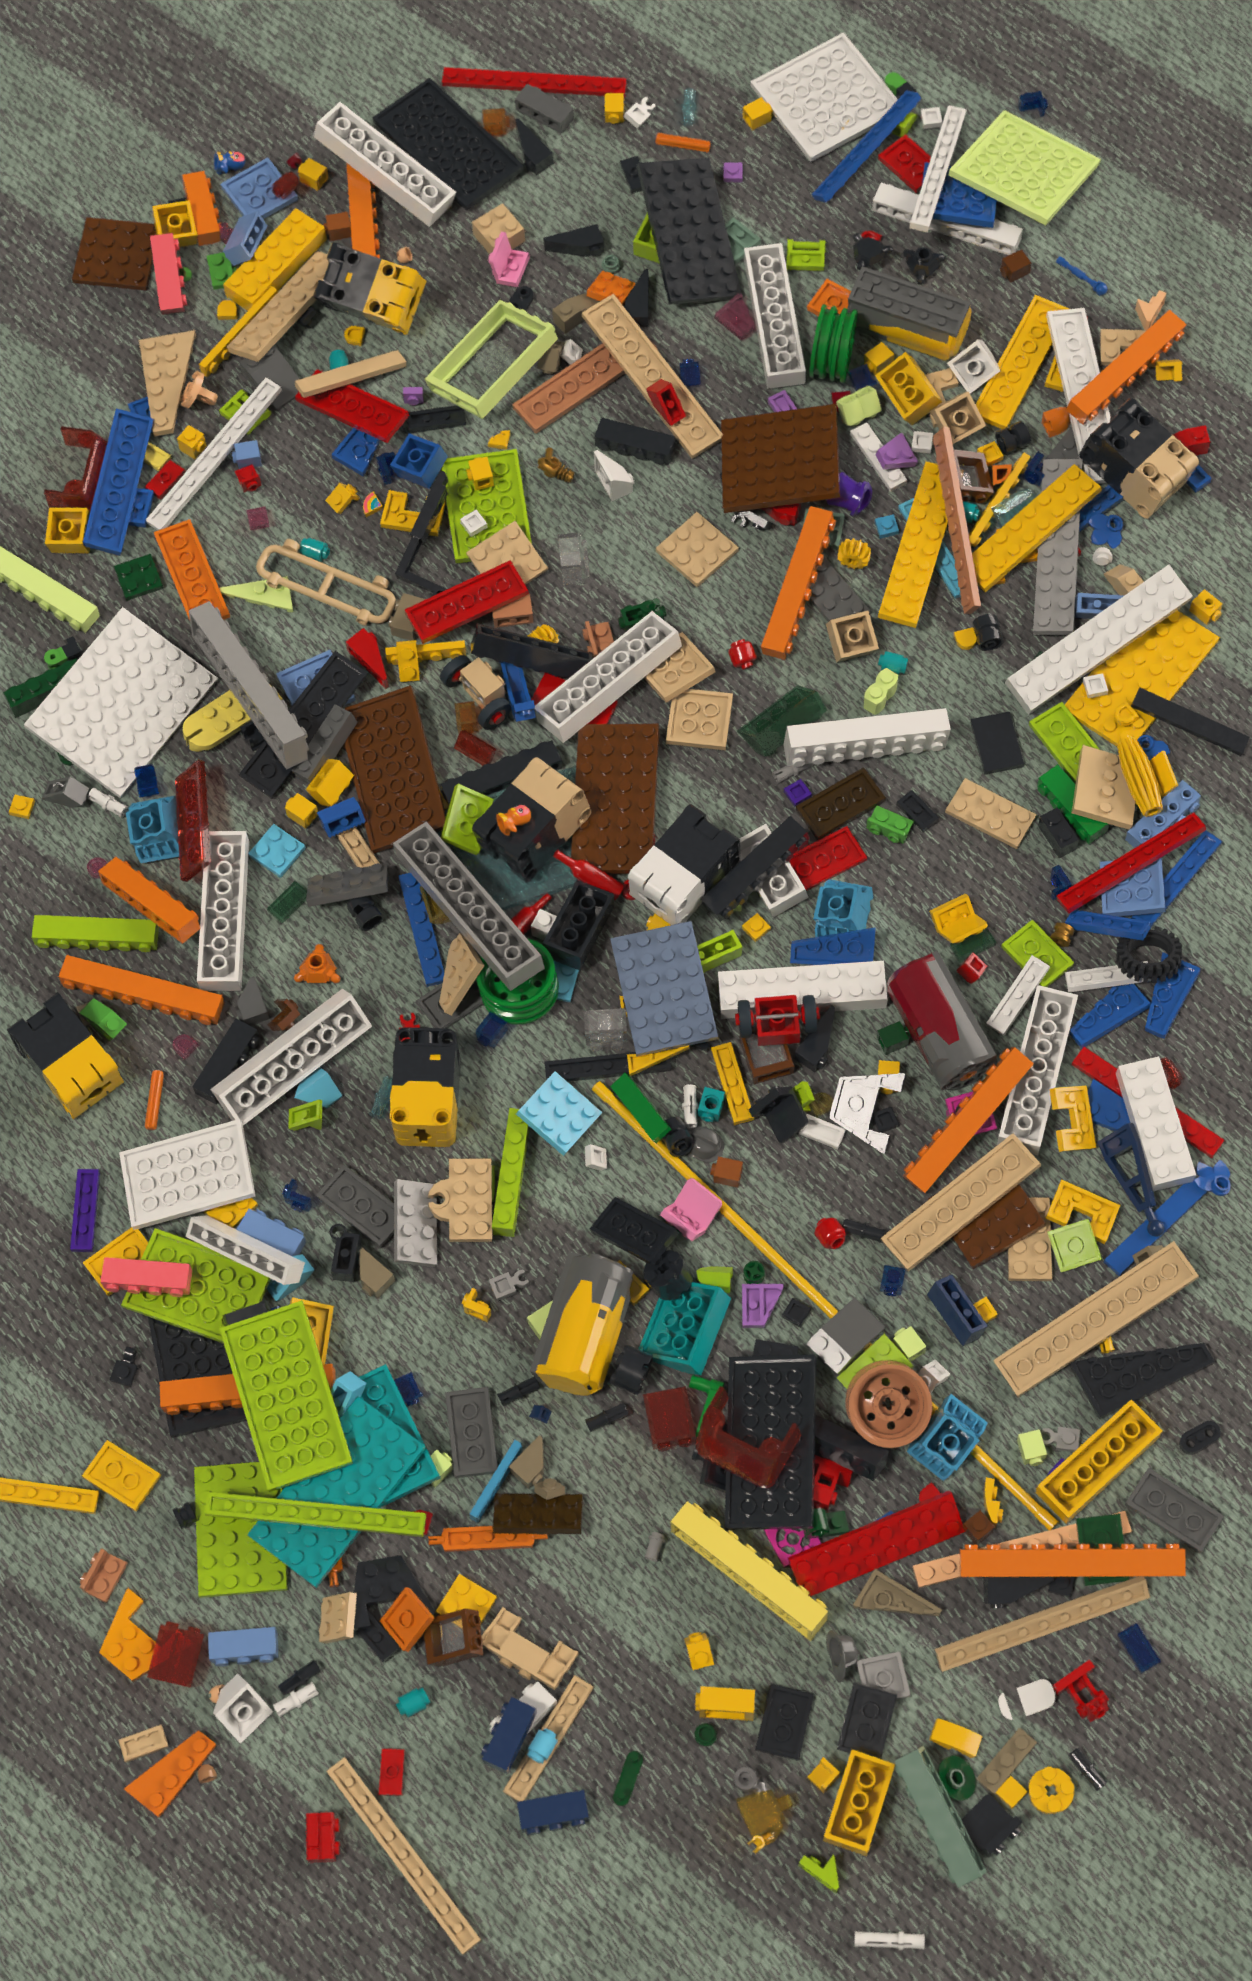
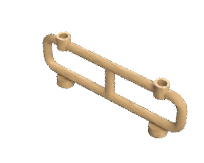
M286 539L283 546L270 545L266 547L257 561V572L261 577L267 579L266 584L269 587L277 588L279 584L357 616L356 621L361 625H367L368 621L375 624L384 623L389 619L396 605L394 594L387 590L389 581L386 578L375 576L373 582L370 583L297 552L300 545L292 539ZM271 553H279L327 573L318 592L285 579L276 572L270 573L266 571L264 565ZM334 576L386 597L388 604L383 614L375 616L366 609H358L326 596L325 594Z

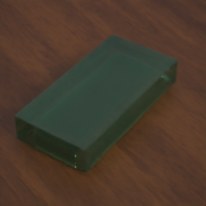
M294 881L267 908V911L283 923L306 900L307 890Z
M985 928L981 933L972 934L960 943H950V948L959 963H961L972 952L977 955L995 946L996 941L988 928Z

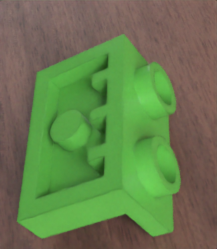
M224 252L207 255L213 290L224 288L223 284L236 271V267H232Z
M876 806L872 816L867 820L866 828L875 835L881 834L886 836L891 842L904 844L914 821Z

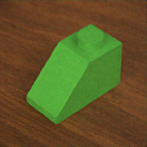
M94 998L79 1013L108 1041L114 1039L127 1025L113 1010Z

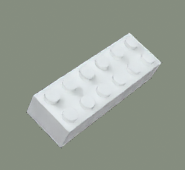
M1160 1057L1118 1066L1116 1077L1130 1122L1134 1124L1141 1142L1153 1191L1193 1182L1196 1176L1195 1169Z

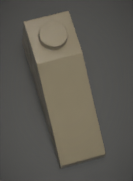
M587 293L569 298L552 309L553 322L566 334L585 321L582 317V312L600 301L587 297Z

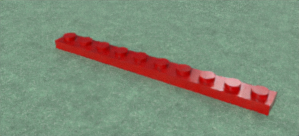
M444 67L442 86L521 91L526 84H529L546 93L605 96V93H624L625 97L627 79Z

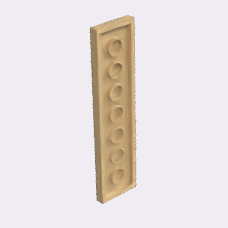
M317 251L227 346L229 353L259 362L316 301L313 294L318 280L323 281L329 264L326 259L328 254Z
M1012 1133L881 1237V1241L909 1272L1041 1167V1164Z

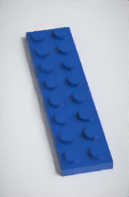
M116 408L83 539L84 546L121 555L154 419Z

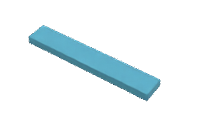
M914 498L898 505V509L906 521L908 520ZM942 540L935 568L956 599L961 594L955 569V559Z

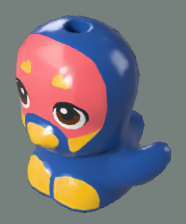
M229 151L225 155L215 152L214 168L219 175L222 172L228 173V169L240 170L245 165V157L240 152Z

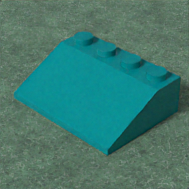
M692 1282L688 1291L684 1290L680 1293L679 1298L674 1300L658 1299L639 1349L653 1354V1362L684 1373L701 1376L731 1297L720 1287Z

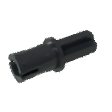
M845 1219L842 1224L846 1232L861 1236V1239L865 1237L880 1243L882 1242L881 1237L884 1236V1229L869 1226L866 1222L862 1224L849 1219Z
M533 1376L519 1384L514 1383L515 1386L497 1395L502 1405L505 1406L518 1398L523 1399L522 1396L540 1388V1383Z
M621 1403L606 1411L603 1409L602 1413L585 1419L589 1431L592 1432L607 1424L610 1426L611 1422L627 1416L628 1410L625 1404Z
M311 1660L298 1671L294 1670V1675L279 1684L278 1689L283 1695H287L302 1684L304 1686L306 1681L320 1673L321 1670L317 1663Z
M1076 1748L1069 1754L1071 1761L1080 1770V1775L1085 1776L1096 1792L1107 1784V1781L1104 1780L1094 1767L1095 1764H1091L1079 1748Z

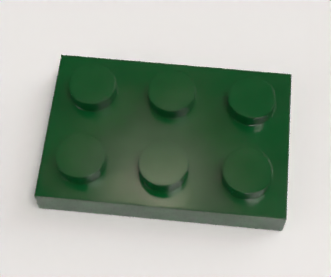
M1120 1513L1075 1519L1078 1544H1090V1548H1099L1098 1544H1112V1548H1121V1544H1124ZM1129 1576L1083 1577L1084 1586L1129 1580Z

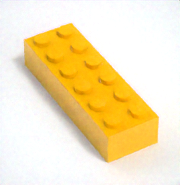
M295 208L255 250L252 259L245 261L223 284L226 297L248 311L271 286L279 291L327 240L325 227Z
M1131 1399L1037 1486L1035 1493L1067 1524L1156 1442L1163 1430Z

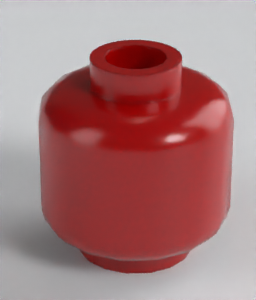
M745 639L732 643L728 654L735 668L741 667L742 670L751 668L753 662L757 659L752 643L745 641Z
M823 1218L817 1223L814 1234L824 1248L837 1249L844 1244L846 1231L836 1218Z

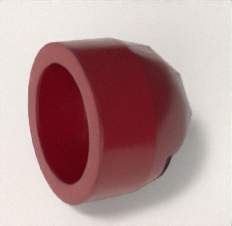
M295 153L286 163L292 169H298L296 164L301 165L302 158L298 153Z

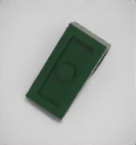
M824 1508L814 1509L813 1529H803L805 1539L838 1536L848 1533L849 1528L845 1511L826 1513Z

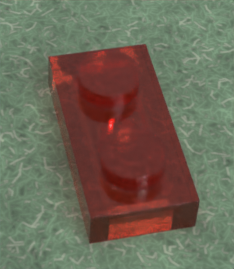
M466 730L460 731L454 749L482 766L492 762L497 750Z

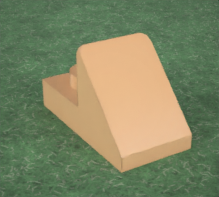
M1159 290L1156 297L1152 296L1149 303L1137 299L1135 310L1144 330H1148L1152 326L1164 305L1165 292Z

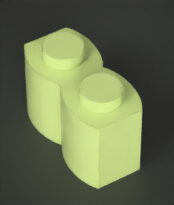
M871 386L859 389L855 393L837 401L842 422L848 426H856L864 418H873L882 410L876 389Z
M885 668L877 675L875 683L870 685L865 692L864 709L874 715H877L884 709L886 700L890 699L897 690L898 675Z

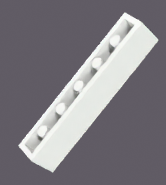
M207 1215L191 1217L186 1234L187 1238L283 1285L300 1282L305 1262Z

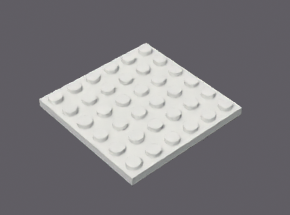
M844 33L751 81L753 90L760 98L762 97L766 103L771 105L772 114L810 162L870 131L898 100Z

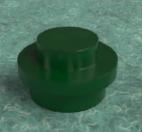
M703 1723L695 1729L694 1738L699 1745L707 1747L716 1741L717 1732L711 1724Z

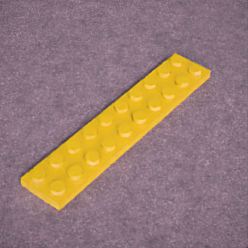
M925 462L877 617L913 628L917 626L948 524L938 464Z

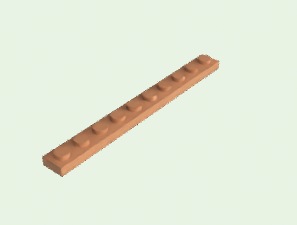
M943 427L933 436V444L935 445L939 479L942 485V496L948 519V530L951 536L961 604L964 614H972L981 607L950 428Z

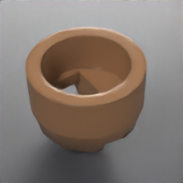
M209 1764L201 1766L198 1770L199 1783H207L217 1778L215 1769Z

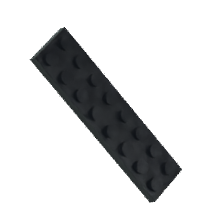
M336 650L288 710L290 714L293 713L295 715L298 725L305 729L307 745H309L333 706L336 704L343 708L368 675L366 671ZM265 740L239 773V776L272 799L292 774L294 766L286 769Z

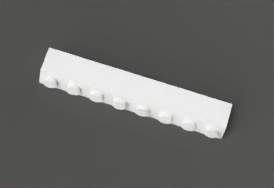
M881 183L873 199L872 211L910 223L919 195L909 190H902L893 185ZM932 219L929 227L930 230L1006 255L1016 252L1023 230L1016 225H1010L998 219H994L993 228Z

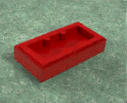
M169 460L145 488L153 490L154 496L161 500L185 474V469Z
M382 1749L379 1782L380 1796H402L404 1749Z

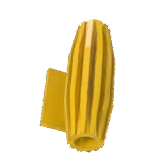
M1124 736L1117 743L1121 769L1130 793L1145 817L1157 815L1163 810L1161 799L1178 786L1166 752L1161 751L1149 760L1136 737Z

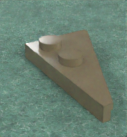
M876 1569L853 1604V1607L857 1609L939 1616L942 1612V1609Z

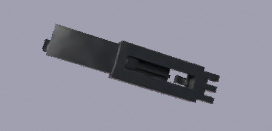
M443 471L439 472L410 533L411 540L395 572L397 579L432 592L433 596L447 589L413 574L409 570L420 546L425 545L448 495L446 489L448 478Z

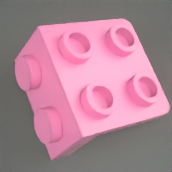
M501 232L500 236L496 238L495 248L490 253L488 259L496 283L518 287L530 255L528 252L511 250L506 232Z
M690 1178L675 1202L664 1208L660 1216L669 1225L678 1229L685 1238L694 1241L706 1232L721 1208L722 1201L694 1178Z

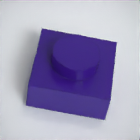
M801 779L784 788L785 795L794 807L812 797V793Z

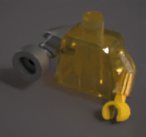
M742 1767L735 1773L734 1783L739 1790L747 1791L751 1795L737 1798L736 1804L752 1837L748 1844H756L757 1848L753 1852L758 1853L763 1847L776 1841L783 1830V1823L785 1822L782 1811L793 1807V1804L788 1794L776 1799L771 1787L762 1777H757L755 1771L751 1768Z

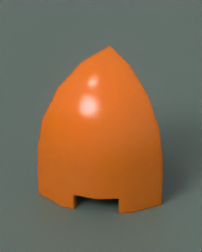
M1058 407L1043 412L1042 425L1049 438L1063 433L1070 426L1071 420L1066 407Z
M1012 464L991 466L993 485L1002 483L1011 473Z

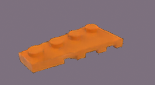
M198 1730L125 1787L124 1790L157 1817H160L217 1745Z

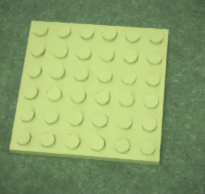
M1004 110L950 168L948 175L1047 225L1099 166L1101 159Z

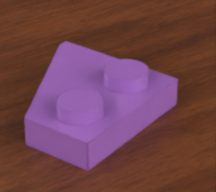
M903 433L890 440L878 449L875 454L883 469L915 467L918 462Z
M742 1284L743 1328L765 1327L783 1291V1284Z

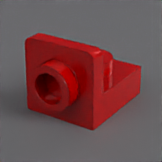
M253 464L235 471L243 492L255 491L258 487L262 486L259 474L256 473Z

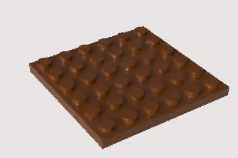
M836 404L721 420V433L723 434L721 436L722 501L724 513L840 498Z

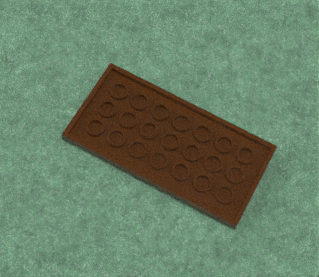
M409 685L343 708L351 712L358 721L345 741V747L351 771L354 775L353 779L360 807L365 818L364 824L373 854L394 847L393 843L426 821L435 832L442 831L446 820V813L413 687Z
M659 723L586 724L578 731L575 785L584 791L591 814L572 835V859L586 860L607 874L629 873L654 846Z

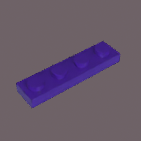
M77 1169L70 1246L72 1252H93L100 1176L99 1169Z

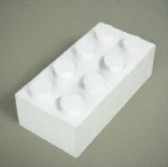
M767 824L740 838V862L771 834ZM789 862L783 863L778 868V872L774 876L768 877L763 882L762 887L757 890L772 917L808 898L806 889Z

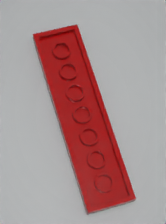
M949 1490L787 1558L797 1586L801 1585L809 1592L808 1596H813L965 1531L962 1528L963 1524L953 1494Z

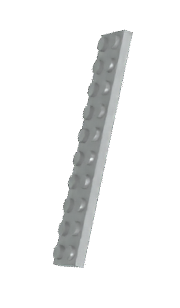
M1043 459L1041 492L1073 464L1083 471V459ZM1080 510L1038 546L1034 635H1069L1074 632Z

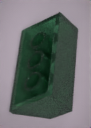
M797 685L742 726L737 732L757 754L767 757L774 754L776 749L784 744L787 726L810 724L813 721L819 720L827 709L817 691Z

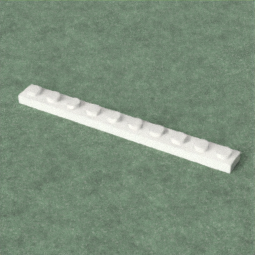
M948 105L909 228L924 232L929 230L967 109Z
M268 378L261 382L146 519L148 525L157 531L169 526L233 450L234 444L243 438L280 394L282 389L279 385Z

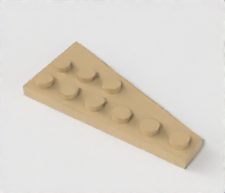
M195 330L139 340L150 415L154 419L152 424L154 437L174 433L178 406L181 403L182 389H184L189 359L196 337Z

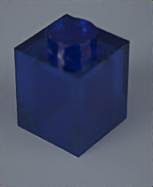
M490 1011L476 1029L478 1042L485 1047L489 1045L494 1049L508 1031L507 1022Z

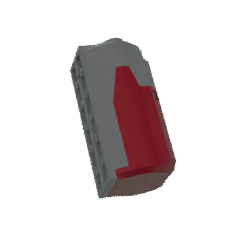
M938 950L905 964L889 977L887 992L941 1090H955L967 1087L985 1075V1072L992 1064H997L996 1054Z

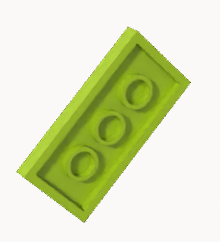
M1060 702L1029 721V726L1070 779L1076 784L1082 746L1099 748L1063 702Z

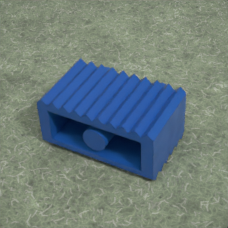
M354 797L317 812L320 823L330 838L335 836V834H339V832L342 833L347 829L354 828V826L357 827L358 824L365 823L361 807Z

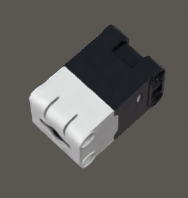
M689 804L640 862L631 869L628 874L629 894L670 925L687 922L689 917L702 904L701 898L739 862L740 839L725 828L722 830L718 829L707 821L705 813L694 805Z

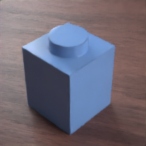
M257 440L234 444L235 452H232L233 462L238 464L239 469L251 464L254 467L262 466Z

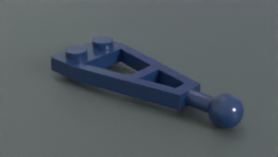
M1127 1123L1097 1143L1107 1165L1137 1211L1145 1213L1149 1222L1147 1225L1148 1233L1151 1236L1157 1237L1164 1232V1225L1160 1220L1156 1219L1152 1210L1156 1202L1138 1133L1133 1123ZM1132 1148L1139 1174L1129 1180L1115 1157ZM1140 1183L1145 1198L1144 1203L1134 1189Z

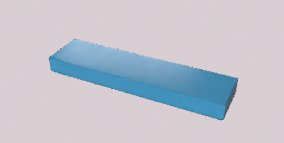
M514 1440L469 1513L471 1520L475 1522L481 1520L495 1497V1493L498 1492L509 1474V1466L522 1453L523 1449L520 1442Z

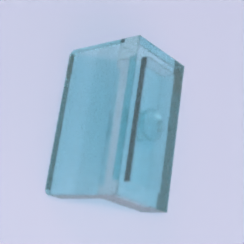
M1030 488L1018 490L991 508L1000 528L1027 506L1025 500L1033 496Z

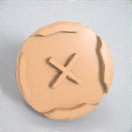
M199 371L194 372L192 375L193 382H189L186 385L182 395L181 406L189 409L195 399L203 403L215 405L218 396L201 387L204 374Z

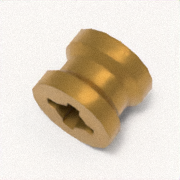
M1057 922L1054 926L1055 932L1051 934L1050 938L1057 945L1068 947L1070 937L1073 936L1075 930L1066 923Z

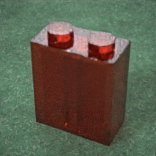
M686 1386L643 1394L653 1450L667 1451L671 1449V1446L688 1447L692 1445V1442H696Z
M166 1621L165 1625L160 1624L147 1678L191 1688L204 1634H200L201 1629L188 1626L187 1630L178 1628V1623Z

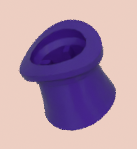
M841 472L839 474L840 498L827 499V504L846 508L848 511H851L850 516L854 517L869 505L872 498V487L869 482L858 483L844 472Z

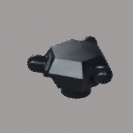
M855 233L853 236L855 245H853L854 260L857 261L856 268L858 270H861L862 266H873L884 259L887 254L893 252V247L890 245L885 246L882 242L870 237L863 238L860 233Z
M925 247L918 248L915 251L909 249L903 251V256L907 259L906 263L919 285H922L925 278L930 277L940 266L939 263L945 260L943 253H934L931 249Z

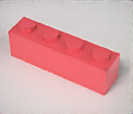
M173 233L150 236L160 311L162 315L185 312L184 306H187L186 294L182 295L181 288L185 287L183 276L179 274V269H182L181 258L177 257L176 250H180L178 238L175 239Z
M104 1257L101 1284L104 1289L110 1292L127 1290L129 1293L139 1294L142 1291L156 1296L161 1295V1293H168L173 1297H182L183 1295H189L192 1268L190 1264Z

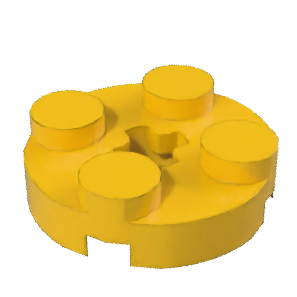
M1045 1767L1032 1776L1028 1785V1794L1032 1805L1038 1811L1045 1814H1056L1063 1812L1071 1804L1074 1796V1785L1064 1771L1058 1768ZM1054 1785L1057 1795L1047 1796L1045 1787Z

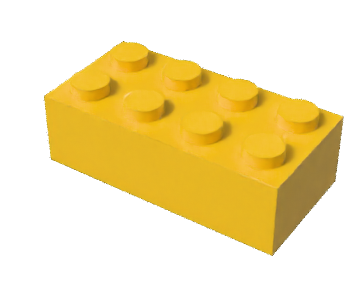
M851 1750L826 1828L824 1842L867 1856L895 1764Z

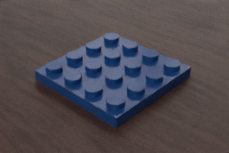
M927 162L924 165L922 185L930 164ZM949 166L932 219L993 228L996 199L949 176V170L952 167Z

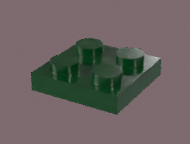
M151 554L114 566L126 601L164 589Z

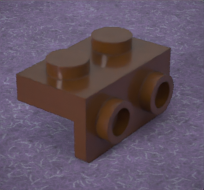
M276 999L274 1003L281 1009V1012L267 1025L272 1031H287L295 1024L294 1020L300 1015L297 1010L299 1007L291 999Z

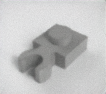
M524 1270L517 1271L513 1277H510L509 1272L489 1280L497 1301L517 1294L516 1287L525 1288L529 1285L528 1280H519L521 1276L525 1275Z
M1058 1427L1057 1433H1054L1049 1428L1042 1429V1434L1050 1436L1049 1440H1043L1044 1446L1054 1443L1056 1444V1450L1075 1452L1079 1448L1080 1429Z

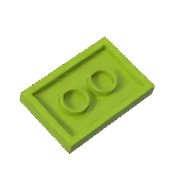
M455 785L441 839L474 855L479 854L480 846L476 841L472 827L474 822L492 805L494 799L463 785Z
M1033 920L1028 922L1001 945V948L1022 969L1032 955L1050 966L1039 986L1048 987L1074 966V962Z
M883 1334L846 1368L837 1379L848 1389L856 1373L873 1362L882 1360L897 1361L909 1366L911 1369L914 1365ZM885 1377L882 1379V1385L888 1386L890 1380ZM866 1391L864 1397L866 1399L872 1398V1392Z

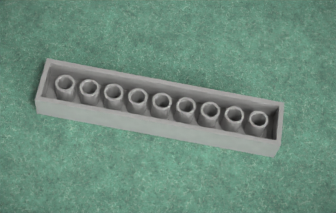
M209 601L189 610L192 637L284 767L289 769L308 760L307 751L309 748L306 743L307 733L305 729L298 725L295 715L293 713L290 714L285 701L279 699L277 690L274 686L271 687L269 685L267 676L259 671L257 662L251 660L247 648L241 646L237 634H233L227 620L221 618L219 609L217 607L214 608Z
M427 821L393 843L398 859L510 991L544 969L541 954Z

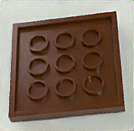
M86 217L72 282L76 284L147 291L153 264L150 236L157 235L155 225L152 223Z
M1018 1184L952 1238L971 1268L975 1269L1045 1227L1046 1224L1020 1184Z

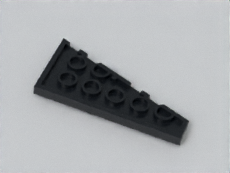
M1205 1343L1178 1346L1177 1348H1160L1154 1351H1137L1114 1354L1108 1357L1074 1360L1069 1366L1096 1415L1101 1419L1120 1410L1131 1399L1134 1402L1141 1400L1213 1365L1215 1361Z

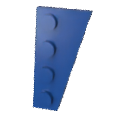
M353 428L334 450L332 458L364 476L380 440Z
M876 927L792 941L790 963L826 965L871 962L874 957Z
M1162 952L1161 961L1165 960L1168 954ZM1181 960V967L1176 974L1173 973L1172 978L1166 977V980L1163 982L1157 978L1145 1026L1146 1032L1162 1039L1166 1037L1200 973L1199 967Z
M1135 984L1113 986L1108 991V994L1102 1000H1099L1095 1007L1070 1029V1035L1082 1049L1150 1008V1002Z
M1093 1079L1088 1090L1092 1123L1112 1131H1116L1125 1124L1131 1123L1123 1098Z

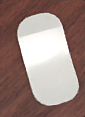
M1045 1679L1017 1688L1026 1716L1045 1710L1055 1702L1053 1687ZM1002 1693L998 1700L1000 1710L1004 1717L1013 1720L1004 1693Z

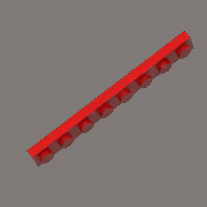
M1193 812L1056 896L1057 901L1068 914L1206 831V825Z
M1083 1047L1073 1060L1072 1065L1123 1098L1116 1077L1117 1068ZM1175 1107L1185 1141L1213 1158L1224 1143V1139Z

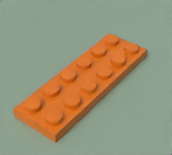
M189 519L154 532L189 621V610L209 601L214 608L217 607L223 620L230 618V613L191 520Z

